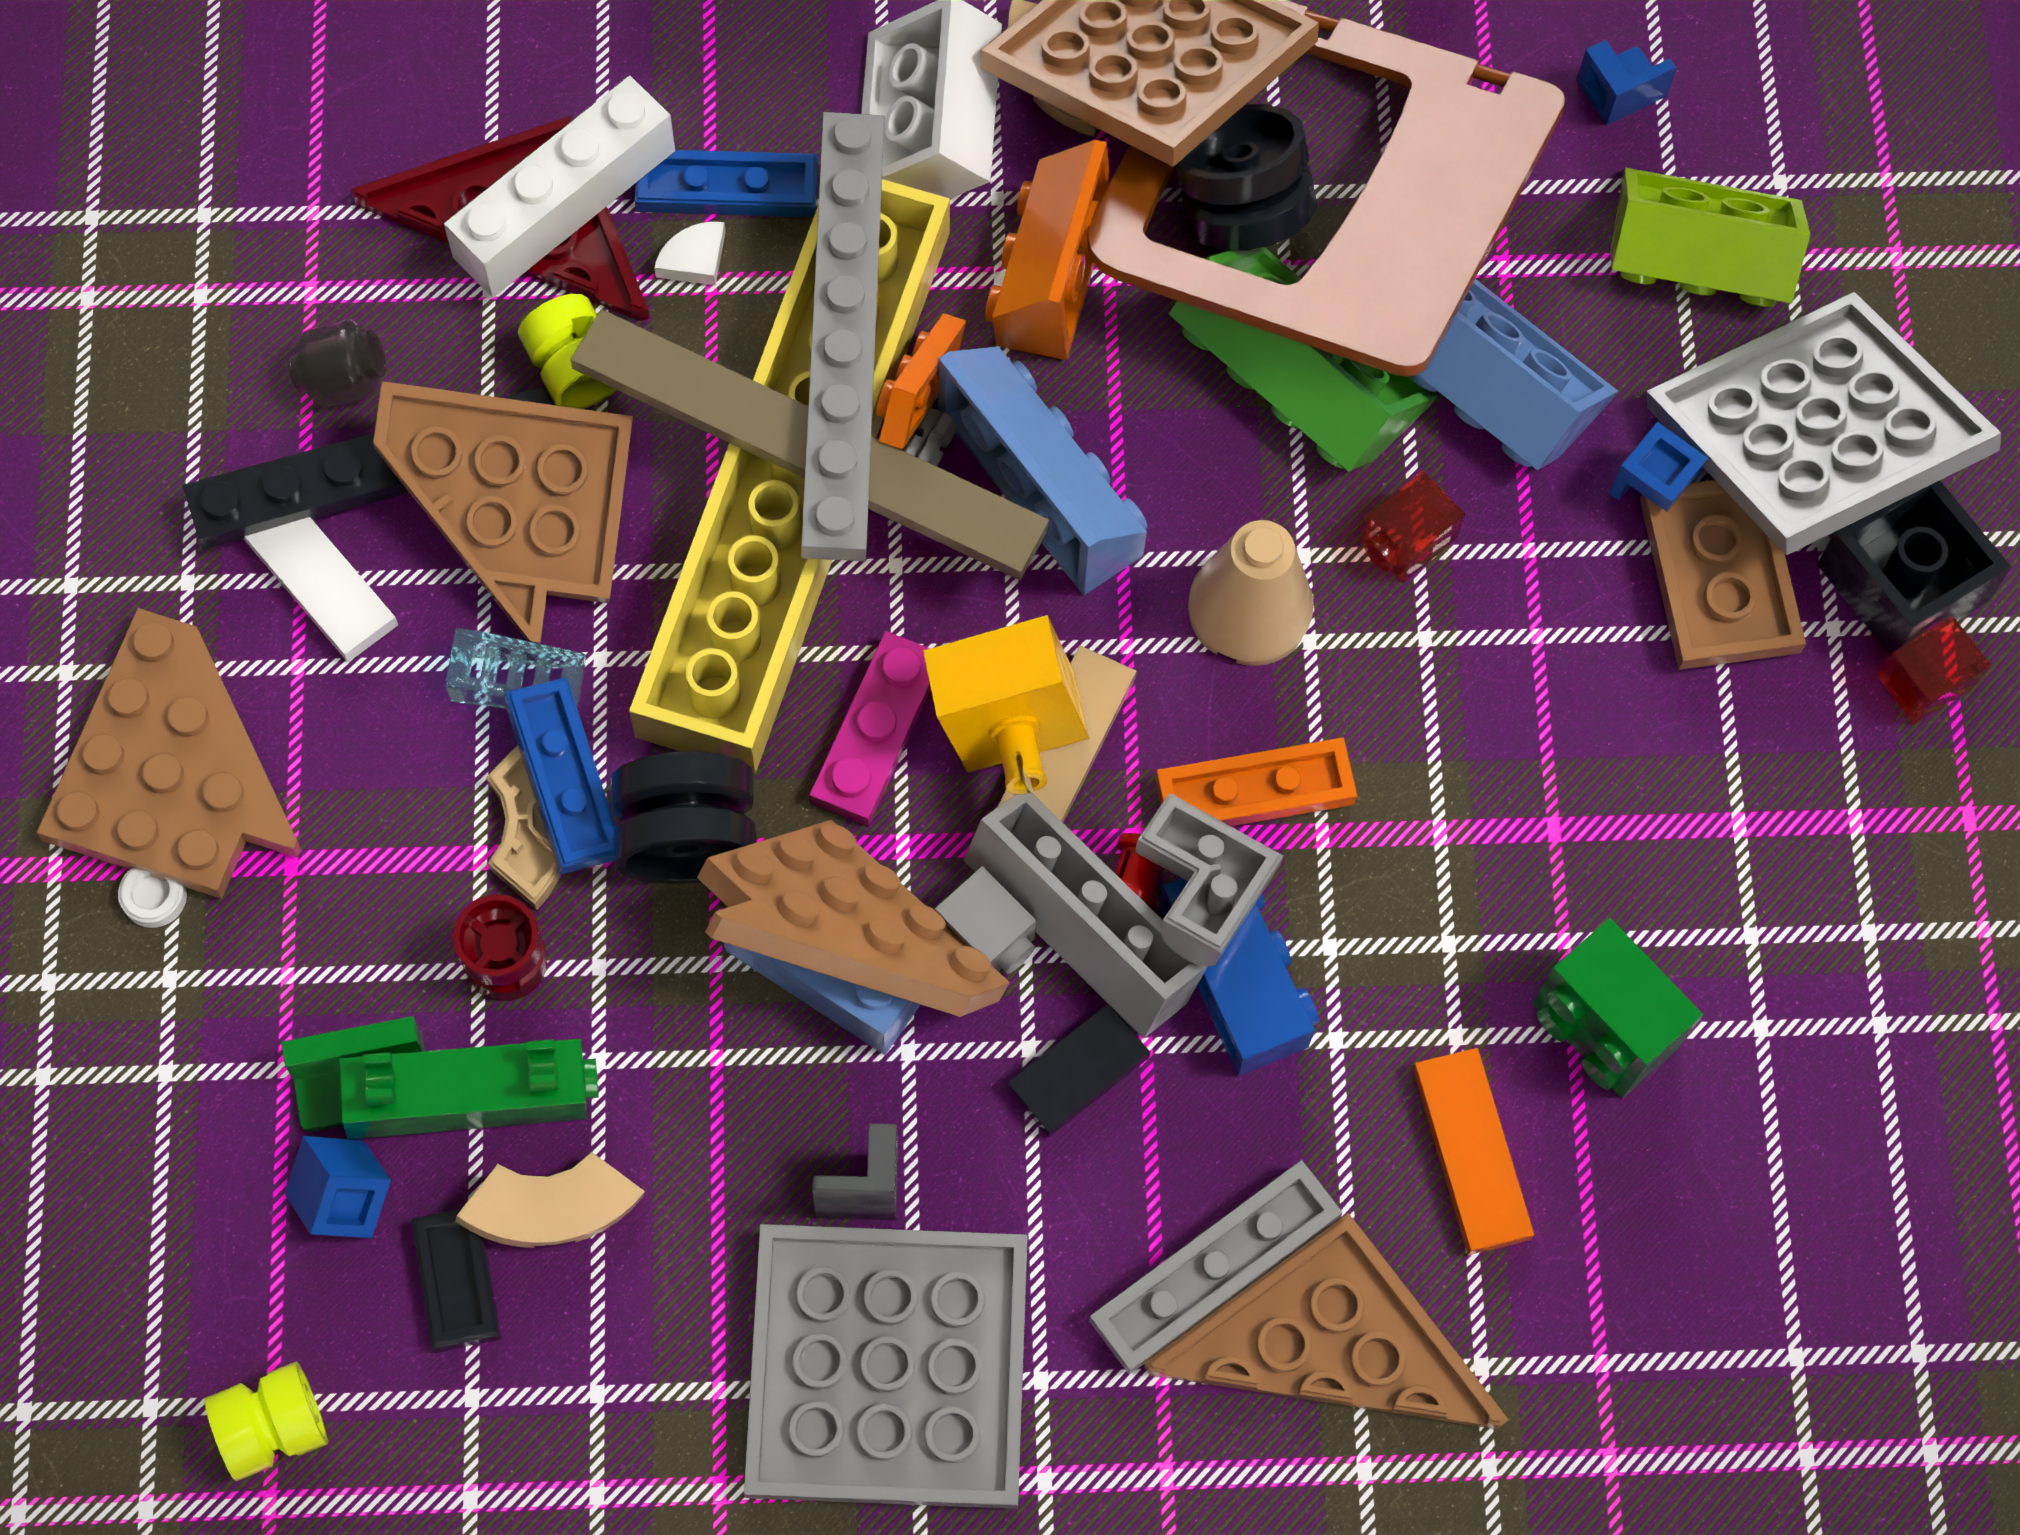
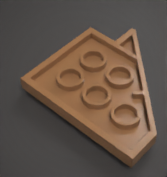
M382 381L373 441L374 449L530 646L540 647L546 595L609 603L633 416Z
M138 608L42 819L37 834L43 842L127 869H141L149 872L152 877L167 881L166 877L182 883L186 888L222 899L246 842L297 858L301 848L197 626Z
M832 820L708 857L697 877L728 906V908L714 913L705 931L712 939L959 1017L999 1002L1010 983L991 966L990 960L984 953L967 946L946 926L944 918L936 910L923 904L901 883L894 871L878 863L856 842L854 835L850 831L837 825Z

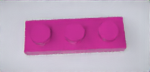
M885 631L809 795L811 804L869 827L931 691L923 650L930 648Z

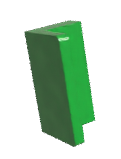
M414 1016L281 1041L285 1067L295 1083L302 1128L306 1132H314L343 1126L339 1058L362 1057L363 1054L387 1052L399 1054L425 1051L423 1035Z

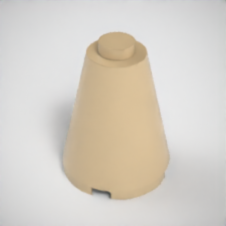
M1257 520L1247 523L1202 566L1194 578L1188 604L1190 622L1200 642L1216 655L1219 652L1230 658L1237 659L1236 663L1247 666L1266 665L1288 656L1295 650L1306 634L1313 615V595L1289 532L1281 525L1272 521Z

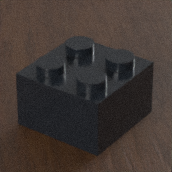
M1940 480L1835 531L1817 563L1820 570L1893 660L1991 600L2012 567Z

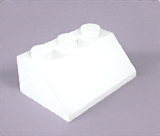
M937 0L869 32L861 114L885 115L882 179L946 198H953L987 184L991 180L998 77L981 69V50L1001 34L1002 24L963 0Z

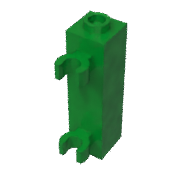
M554 1039L534 1040L521 1044L399 1054L387 1052L363 1054L362 1057L339 1058L342 1123L348 1139L587 1119L586 1099L599 1098L596 1058L583 1059L581 1039L554 1041Z

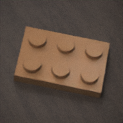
M1716 480L1690 483L1668 512L1643 494L1641 495L1640 503L1678 670L1799 654L1802 652L1806 641L1785 554Z

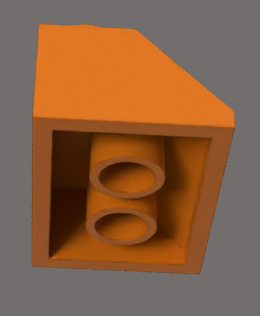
M1092 140L1039 159L1033 182H1023L1017 204V215L1022 217L1017 234L1008 233L1002 252L1001 265L1003 269H1006L1002 286H992L986 306V321L993 322L997 346L1062 360L1068 359L1095 266L1090 259L1088 250V228L1110 184L1107 142Z

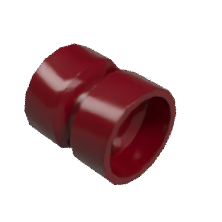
M491 894L474 900L462 910L454 925L453 943L468 981L478 993L492 1000L512 1001L525 997L538 987L547 971L548 954L536 918L525 903L509 895Z

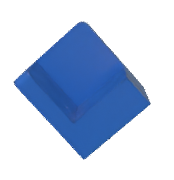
M1604 40L1585 50L1576 81L1607 126L1667 97L1677 68L1671 59L1652 66L1639 47H1633L1616 55L1608 41Z
M1657 422L1621 465L1608 494L1619 501L1632 486L1668 512L1690 483L1696 482L1708 457Z
M303 1136L286 1187V1197L308 1232L312 1235L372 1238L391 1179L363 1141Z

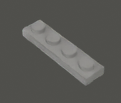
M1301 1160L1092 1314L1089 1322L1130 1375L1340 1219L1343 1212Z

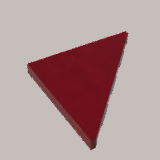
M570 115L351 188L356 206L449 243L444 226L447 220L573 120ZM607 206L523 273L572 294H582L589 301L636 320L644 321L650 319L648 307Z

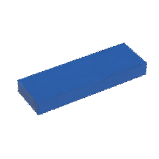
M675 150V152L636 182V212L814 217L817 208L818 154Z
M567 677L505 692L503 701L559 875L615 861L614 829L616 826Z

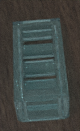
M456 628L446 677V689L451 702L506 708L503 701L505 692L522 688L526 664L536 665L533 685L549 682L551 667L563 668L561 678L567 677L578 709L586 655L497 634ZM473 658L484 659L480 679L470 677ZM500 661L510 662L506 684L496 683Z

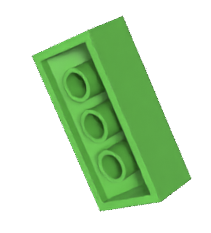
M1265 247L1247 251L1231 250L1206 258L1207 260L1278 284L1290 285L1301 280L1296 273ZM1177 301L1169 312V315L1183 327V335L1192 344L1215 354L1227 365V373L1235 382L1245 388L1255 389L1272 404L1271 410L1281 422L1292 428L1302 430L1317 444L1316 449L1322 458L1336 467L1345 468L1348 472L1373 462L1438 397L1433 391L1419 386L1409 376L1395 375Z

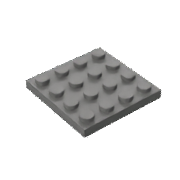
M1855 292L1647 390V408L1667 429L1708 457L1703 468L1785 555L1797 551L2000 451L2001 432Z
M760 1224L744 1485L745 1498L1018 1509L1028 1235Z

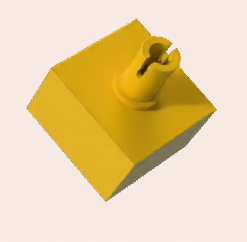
M1048 615L923 650L937 718L968 773L1002 763L1006 778L1005 786L1009 793L1028 794L1023 770L1026 777L1031 779L1032 788L1035 792L1043 788L1047 783V776L1043 770L1040 752L1090 738L1075 673Z

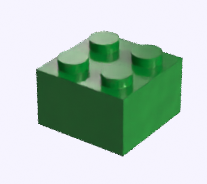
M1611 918L1605 921L1552 968L1532 1003L1539 1010L1537 1018L1543 1028L1560 1042L1567 1040L1584 1058L1582 1065L1590 1078L1605 1090H1609L1612 1087L1621 1098L1625 1097L1671 1056L1704 1015Z

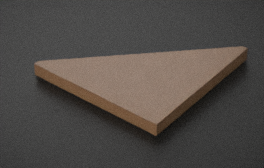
M1349 1213L1144 1364L1145 1370L1151 1376L1497 1430L1509 1420Z

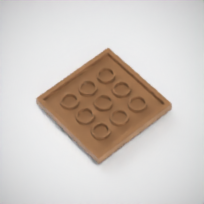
M1042 0L981 50V69L1174 167L1318 42L1319 22L1273 0Z

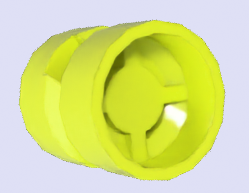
M567 294L541 304L526 316L518 329L519 339L532 363L542 369L540 373L542 381L555 405L578 409L588 408L601 402L616 391V389L572 369L571 358L597 316L589 299L582 294Z
M297 1361L267 1373V1376L260 1378L258 1391L255 1393L240 1383L205 1397L206 1413L216 1444L229 1473L235 1481L271 1468L275 1458V1450L280 1449L289 1457L295 1454L301 1456L328 1445L325 1426L308 1380Z

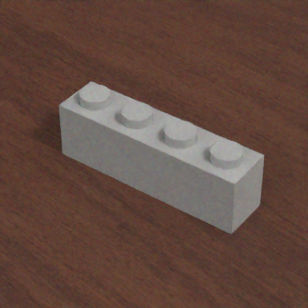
M1028 788V794L1013 795L981 819L963 861L974 872L983 866L1036 920L1035 932L1143 1038H1146L1188 1003L1207 967L1193 964L1174 953L1161 936L1163 920Z

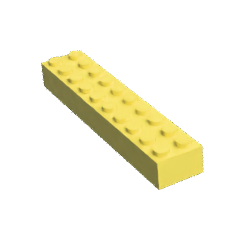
M882 179L871 429V436L875 438L883 420V417L876 415L880 393L887 379L895 381L903 356L907 354L950 234V198ZM819 204L753 378L754 381L809 406ZM729 443L629 710L635 738L681 752L700 751L732 756L743 760L752 768V773L756 774L832 560L801 558L804 478Z

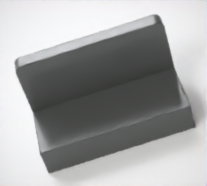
M869 1123L867 1177L813 1176L812 1191L817 1218L896 1220L898 1164L896 1124Z

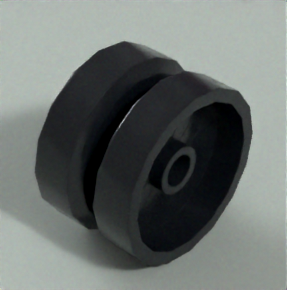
M1245 104L1175 165L1179 186L1183 190L1181 196L1189 234L1197 241L1219 250L1247 251L1271 246L1295 235L1311 221L1317 208V200L1310 167L1307 165L1309 155L1302 121L1287 109L1269 104Z
M700 751L669 752L646 756L628 762L611 774L612 814L623 822L614 829L615 869L625 877L643 882L663 884L700 883L701 881L697 877L708 857L757 843L756 824L744 815L753 807L752 768L741 759L725 754Z

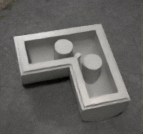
M1171 793L1168 794L1139 837L1135 850L1137 854L1188 881L1163 919L1161 936L1174 953L1193 964L1206 967L1215 965L1283 859V855Z

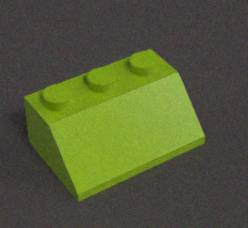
M1625 167L1610 250L1612 270L1621 271V277L1635 283L1654 284L1658 278L1680 282V287L1683 290L1698 295H1714L1717 289L1738 293L1741 300L1757 306L1771 307L1775 305L1776 301L1792 304L1810 238V230L1802 200Z

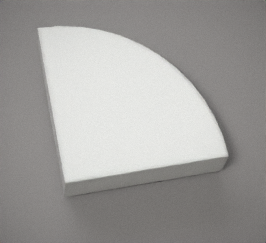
M699 223L673 236L662 248L654 267L656 278L716 285L725 238V223Z

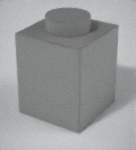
M983 866L935 908L944 918L946 926L967 946L984 953L990 960L991 966L998 972L1003 969L1007 974L1012 973L1029 958L1035 949L1031 942L1035 939L1036 920Z

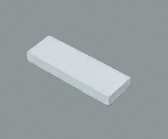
M310 517L243 538L347 662H350L398 626L396 617Z

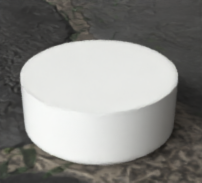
M131 868L120 882L118 898L123 911L133 922L143 927L155 928L169 924L179 916L186 903V887L178 881L166 877L167 881L152 877L147 871Z

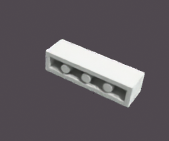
M629 75L444 223L453 258L494 298L675 152L670 114Z

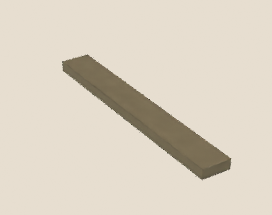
M603 309L599 311L571 358L572 369L805 479L809 406ZM871 436L868 509L1021 581L1049 529V519L903 450L879 442V439Z

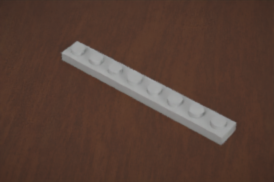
M823 112L801 558L866 561L885 115Z

